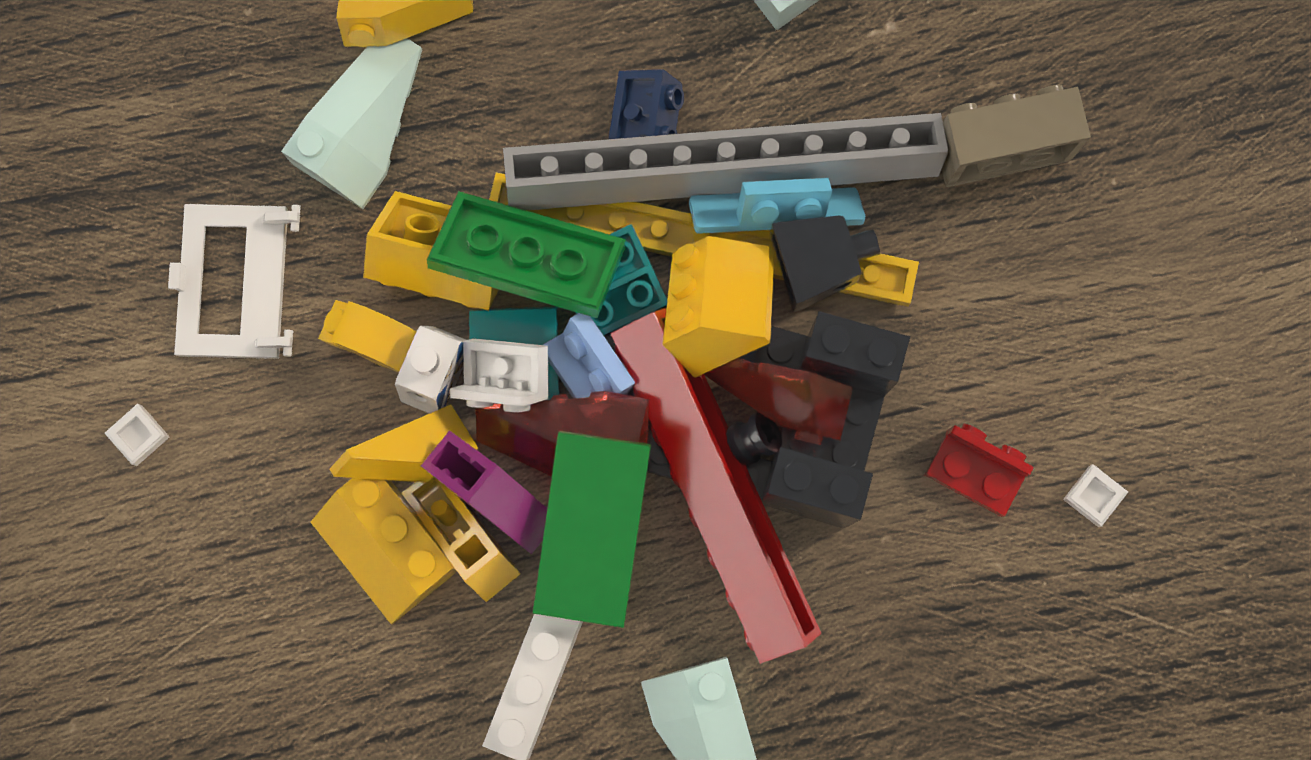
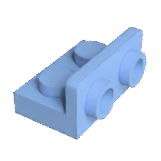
M580 313L570 318L562 334L544 344L548 346V362L587 419H593L624 400L635 384V381L590 316Z

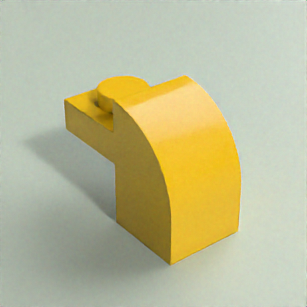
M335 300L331 311L324 320V326L318 339L331 346L355 353L381 367L399 372L417 331L362 305L350 301L345 303Z

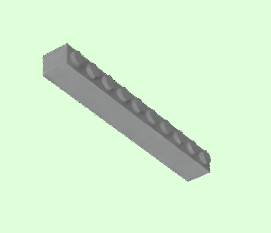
M941 113L508 147L503 148L508 205L522 210H539L684 198L693 195L740 193L742 182L829 178L831 185L938 177L946 159L948 147Z

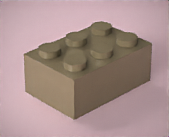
M1052 85L1040 89L1036 92L1037 95L1020 98L1019 94H1009L994 100L993 105L977 108L976 103H967L951 109V113L947 114L943 122L948 153L942 166L946 187L1071 161L1091 138L1079 88L1063 89L1062 85Z

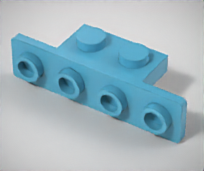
M829 178L742 182L740 193L693 195L689 200L694 229L699 234L771 230L772 224L777 222L838 215L844 216L847 226L862 225L866 217L858 190L856 188L832 189Z

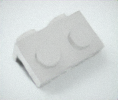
M484 339L463 341L464 385L450 388V398L464 399L469 407L493 406V403L503 404V410L508 412L529 411L530 404L548 399V346Z

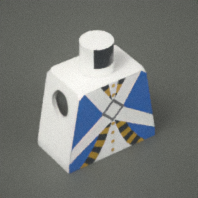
M420 325L396 378L395 386L400 401L429 414L446 407L450 399V388L455 387L464 367L463 341L466 339L434 326Z

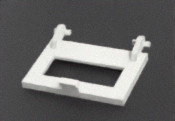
M185 204L181 263H170L168 288L179 291L174 355L185 357L279 359V350L283 348V356H292L293 330H284V337H280L287 223H291L290 231L299 232L300 205H292V211H288L285 206ZM206 227L247 228L240 335L199 334Z

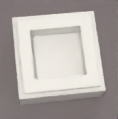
M136 404L105 432L106 436L134 466H138L169 438V435L139 404Z
M1092 464L1085 470L1063 500L1097 527H1101L1128 491Z

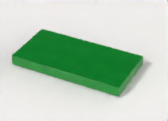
M458 191L427 258V267L441 273L598 318L625 250L626 239Z
M566 431L558 432L533 614L624 628L651 444Z

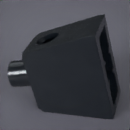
M840 215L777 222L772 224L770 237L793 312L800 311L856 284L862 275L858 261L880 255V247L874 230L850 236L845 218Z

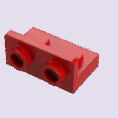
M963 424L961 428L956 425L952 426L946 432L924 476L989 511L1004 517L1025 477L1030 476L1034 467L1024 462L1027 456L1019 450L1008 445H1002L1000 449L986 442L987 435L983 431L969 424Z

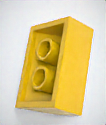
M397 191L393 193L367 233L363 278L378 281L386 286H397L420 292L428 297H439L462 303L470 308H480L488 311L499 291L496 288L428 269L427 258L451 209V205Z
M707 236L693 244L683 245L672 254L663 346L694 378L770 343L774 251L770 246Z
M351 478L331 496L311 521V524L391 625L457 572L391 480Z

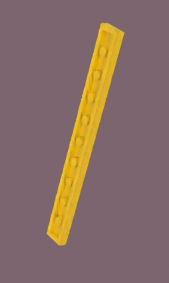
M496 172L489 200L508 205L505 174ZM639 202L526 210L605 234H611L632 224L645 251L671 257L683 245L693 244L707 236L770 246L774 251L773 278L784 280L770 237L771 230L699 234L695 232L691 213ZM885 254L859 260L862 273L859 281L840 291V293L909 307L919 262Z

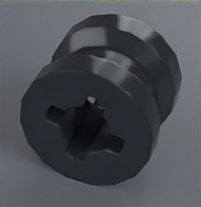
M764 411L752 414L746 423L742 421L736 422L727 428L726 436L730 451L745 466L758 462L763 454L770 456L778 453L780 447H782V436L779 427L774 419Z

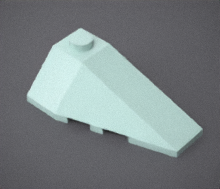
M407 38L388 46L366 47L305 116L281 152L295 167L356 206L364 209L387 175L391 162L389 159L395 137H398L401 126L400 119L406 98L410 95L422 48Z
M727 657L641 681L653 726L676 760H757Z

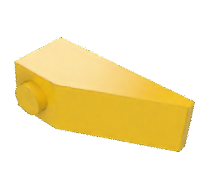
M338 0L336 18L344 47L388 46L473 13V0Z
M450 404L347 449L329 470L334 477L429 482L435 479V477L421 467V465L449 430L474 449L478 450L479 448Z
M435 478L429 482H414L402 492L404 498L464 582L485 602L521 574L466 502Z

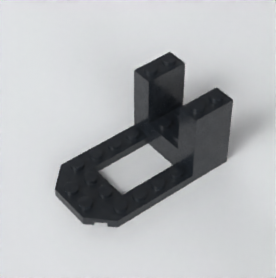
M665 305V306H663V307H661V308H659V309H657V310H655V311L665 309V308H667V305ZM818 311L808 336L771 326L769 344L730 361L794 379L780 430L782 447H780L778 453L773 455L772 461L760 458L758 462L746 466L764 506L840 528H846L861 520L873 473L864 470L884 397L899 381L910 336ZM611 334L603 335L615 352V342ZM633 387L624 400L593 419L586 418L567 388L565 389L562 402L580 434L651 444L647 472L672 479L670 464L662 447L653 438L651 426L647 425L648 415L644 407L636 400Z

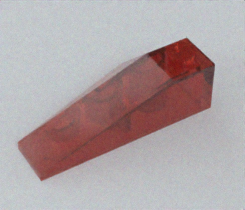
M742 359L732 360L704 373L707 378L779 426L796 430V440L816 445H822L823 437L841 440L853 387L811 372L761 362L756 364Z
M609 391L591 392L589 397L568 399L567 394L553 395L551 400L530 404V410L524 412L504 411L503 404L493 403V406L475 407L476 441L551 477L559 431L647 444L649 399Z

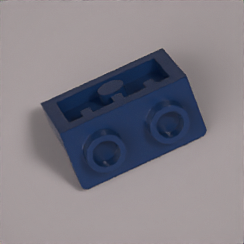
M664 69L619 71L609 139L678 134L676 130L678 115L684 103L682 83Z

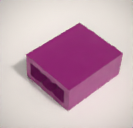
M449 430L422 463L421 467L532 554L543 541L547 507L498 465Z

